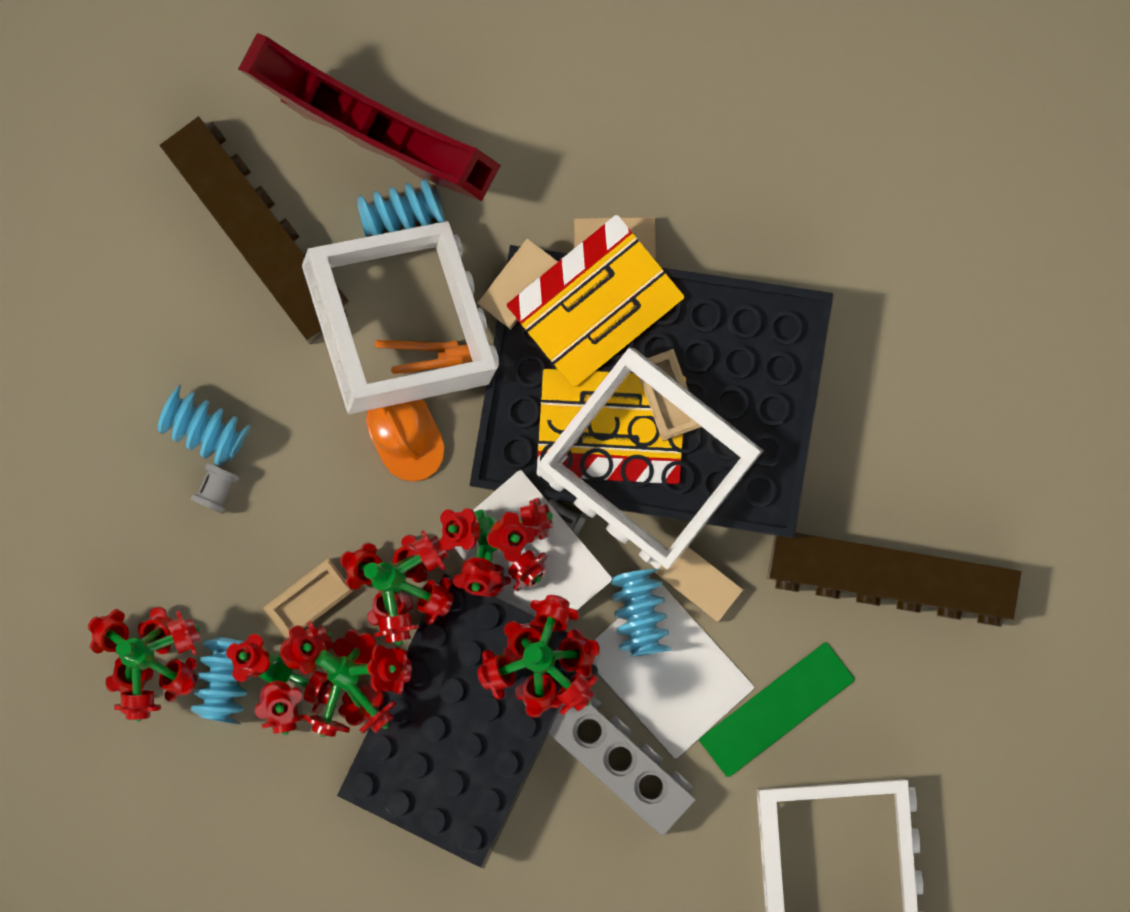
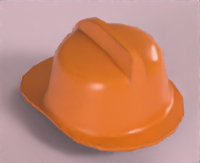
M423 399L367 410L366 423L369 435L382 462L391 474L401 480L415 482L427 479L438 470L443 461L445 446L442 435Z

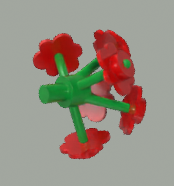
M348 630L344 637L338 638L333 644V650L340 658L337 659L326 650H323L315 661L318 666L328 672L327 679L333 683L324 717L304 714L303 719L313 724L311 730L319 733L321 737H335L337 731L346 733L350 731V727L332 720L341 689L346 692L342 697L344 704L339 707L338 713L346 719L350 726H357L364 720H369L359 729L361 733L364 734L370 728L374 733L381 729H387L389 727L388 723L394 718L390 711L397 703L393 700L382 710L378 711L376 708L384 701L381 692L383 690L386 692L394 690L395 694H401L404 683H408L411 678V661L407 658L405 649H400L399 647L386 649L382 645L376 646V639L370 633L359 635L356 630ZM361 675H372L371 686L367 684L359 689L356 684Z

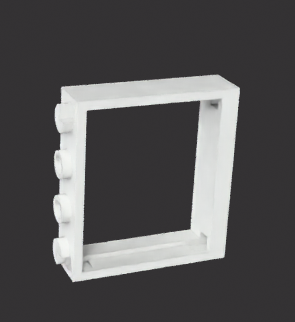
M449 221L308 248L302 268L348 415L489 385L498 368L499 360L496 348L492 344L489 345L485 334L487 324L484 311L481 307L477 308L473 297L475 291L473 277L470 271L464 270L461 260L463 255L462 244L457 234L453 235ZM436 247L473 362L367 384L331 268Z
M628 348L537 466L545 472L541 477L549 482L551 487L559 492L565 488L577 497L573 503L591 518L597 513L607 521L609 525L606 530L624 544L631 540L642 550L638 555L646 563L649 562L656 569H659L662 565L668 570L674 565L764 450L635 348ZM631 371L741 457L669 549L560 463Z
M889 779L756 789L765 912H785L777 802L894 794L903 912H924L918 911L917 895H923L921 870H915L914 853H920V837L918 828L912 829L910 814V812L917 811V797L915 787H908V780Z

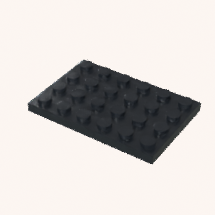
M444 573L439 583L445 577L451 580L449 593L453 594L452 605L446 615H438L432 624L425 623L426 614H424L419 624V629L416 630L406 651L407 658L410 659L412 666L411 678L408 683H404L401 694H395L394 690L386 692L384 701L378 711L382 710L394 700L397 704L390 711L394 718L388 723L389 727L387 729H381L377 733H374L371 728L368 730L337 796L480 868H485L561 707H551L542 712V715L539 717L527 715L526 705L523 700L515 696L516 687L519 684H523L529 676L534 675V672L527 667L515 671V682L512 686L504 688L505 696L501 699H496L491 689L487 690L481 685L478 678V668L483 664L482 653L486 650H491L494 656L504 655V649L507 647V635L504 633L505 625L510 621H516L518 624L530 623L532 620H535V616L494 596L485 597L470 594L464 588L456 587L453 583L454 577ZM565 630L552 631L548 646L553 651H558L560 643L567 638L568 632ZM558 660L555 661L554 666L569 680L577 674L576 671L565 670ZM553 678L556 684V691L559 692L563 686Z

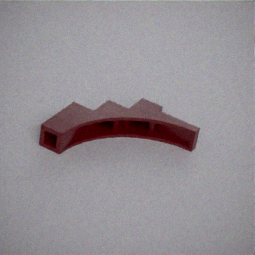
M256 34L238 67L239 71L281 98L280 102L304 118L338 131L364 149L393 159L420 178L481 202L501 167L499 163L478 148L439 133L370 99L299 58L268 36Z

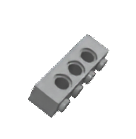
M594 696L590 700V705L585 706L578 712L572 707L566 714L562 715L559 710L549 734L663 837L695 801L689 794L694 787L677 771L671 776L658 766L663 758L646 743L639 749L631 742L628 737L633 731L615 715L608 721L599 713L597 709L602 703ZM585 719H593L600 724L601 735L595 742H583L577 735L578 725ZM616 747H624L631 753V763L624 770H614L608 764V755ZM646 775H655L662 782L661 792L654 798H646L639 792V782Z

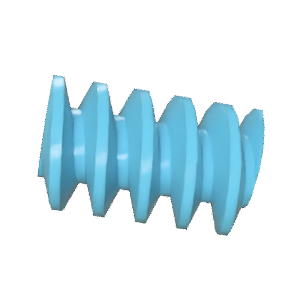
M421 179L420 192H416L410 183H406L404 196L402 197L394 187H390L387 201L383 199L378 191L373 193L371 205L367 203L362 195L357 198V206L365 237H369L370 234L372 236L384 234L385 230H388L389 233L400 231L401 226H404L405 229L415 228L416 222H420L422 226L430 225L432 218H436L438 223L446 222L437 185L435 188H432L426 179Z
M181 385L177 386L162 409L158 421V432L165 434L173 427V441L179 442L187 436V449L190 451L194 450L201 444L200 456L206 459L216 452L214 464L218 467L223 466L227 461L232 460L240 450L250 432L251 425L248 424L240 432L236 431L237 417L234 416L225 424L222 423L223 409L219 408L210 416L207 414L208 400H205L196 408L193 406L195 393L191 391L186 397L181 399L179 398Z
M660 569L621 573L614 576L610 582V585L623 589L612 595V601L625 604L624 607L614 612V616L627 620V623L619 626L616 630L617 634L629 636L628 640L619 644V650L630 652L631 656L672 651L671 646L659 644L660 639L669 635V630L656 626L657 623L667 618L666 613L654 611V607L665 602L664 597L652 595V591L663 584L662 581L650 579V574Z
M216 636V639L203 641V646L213 651V655L200 657V662L208 666L210 671L198 673L197 678L206 683L207 687L196 689L193 694L204 700V704L191 706L190 709L201 718L241 725L239 721L231 717V714L244 712V707L235 702L234 698L246 696L247 690L237 685L238 681L233 678L234 667L232 660L227 658L226 651L230 644H240L244 641Z

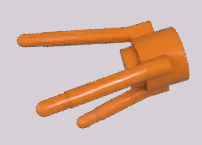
M376 340L374 343L376 348L442 351L437 353V359L393 366L391 368L393 374L441 369L473 362L468 345L458 346L457 340L444 343Z

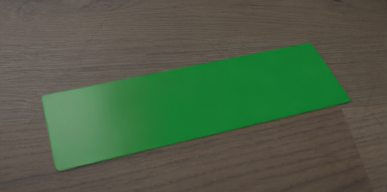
M824 642L701 736L699 742L725 776L730 777L853 683L855 679L829 644Z

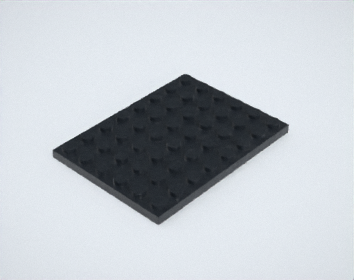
M510 245L507 264L521 246ZM543 250L556 261H560L568 254ZM662 268L684 295V299L596 371L610 372L628 348H635L646 358L674 349L682 374L686 377L688 391L764 450L705 525L795 539L834 294ZM497 319L493 345L498 354L499 365L489 385H486L469 486L496 491L516 472L521 470L545 499L573 503L577 497L567 489L563 488L559 492L551 487L550 483L544 478L537 475L543 370L557 368L519 321L516 322L512 329H509ZM651 415L635 416L630 421L627 429L629 439L640 447H648L654 444L660 435L654 417ZM614 417L616 426L614 431L608 436H599L595 434L592 430L591 423L587 427L588 431L591 434V436H593L595 439L602 441L609 440L613 438L619 430V418ZM641 418L651 420L656 426L655 437L646 443L638 442L632 435L633 424ZM547 420L549 427L558 434L564 432V430L555 428L551 420ZM701 426L700 429L698 428L683 434L682 449L673 443L672 438L668 439L670 446L675 451L682 453L681 461L671 462L663 469L661 475L662 483H650L654 473L653 465L648 458L642 455H632L623 462L621 476L624 481L604 480L612 472L613 460L607 451L600 448L587 451L581 459L580 467L583 475L588 478L582 480L620 511L691 522L741 457ZM552 442L543 448L540 455V461L545 456L546 451L549 448H551L555 442ZM571 450L568 451L569 459L567 465L565 466L568 469L571 467L573 461ZM595 452L604 454L609 461L607 472L600 477H593L585 470L586 458ZM641 459L648 464L649 476L644 482H633L627 479L625 467L631 460ZM680 465V482L678 484L666 483L667 471L672 466Z

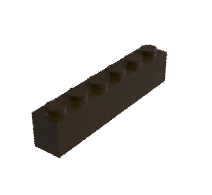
M199 116L159 146L309 344L313 343L323 333L302 268L306 253L303 254L294 242L300 236L286 218L280 222L270 211L276 204L264 188L260 185L254 190L245 178L251 171L236 153L229 157L221 146L227 140L214 122L211 121L205 125ZM337 286L342 305L344 306L349 301ZM344 309L346 317L349 316L347 311Z
M795 533V539L780 536L773 537L767 579L776 581L775 589L799 592L800 585L815 587L816 596L840 599V593L844 592L856 594L857 603L880 606L881 599L897 601L896 609L921 613V607L926 606L938 608L937 616L961 620L962 613L978 615L977 623L1002 627L1003 620H1014L1022 571Z

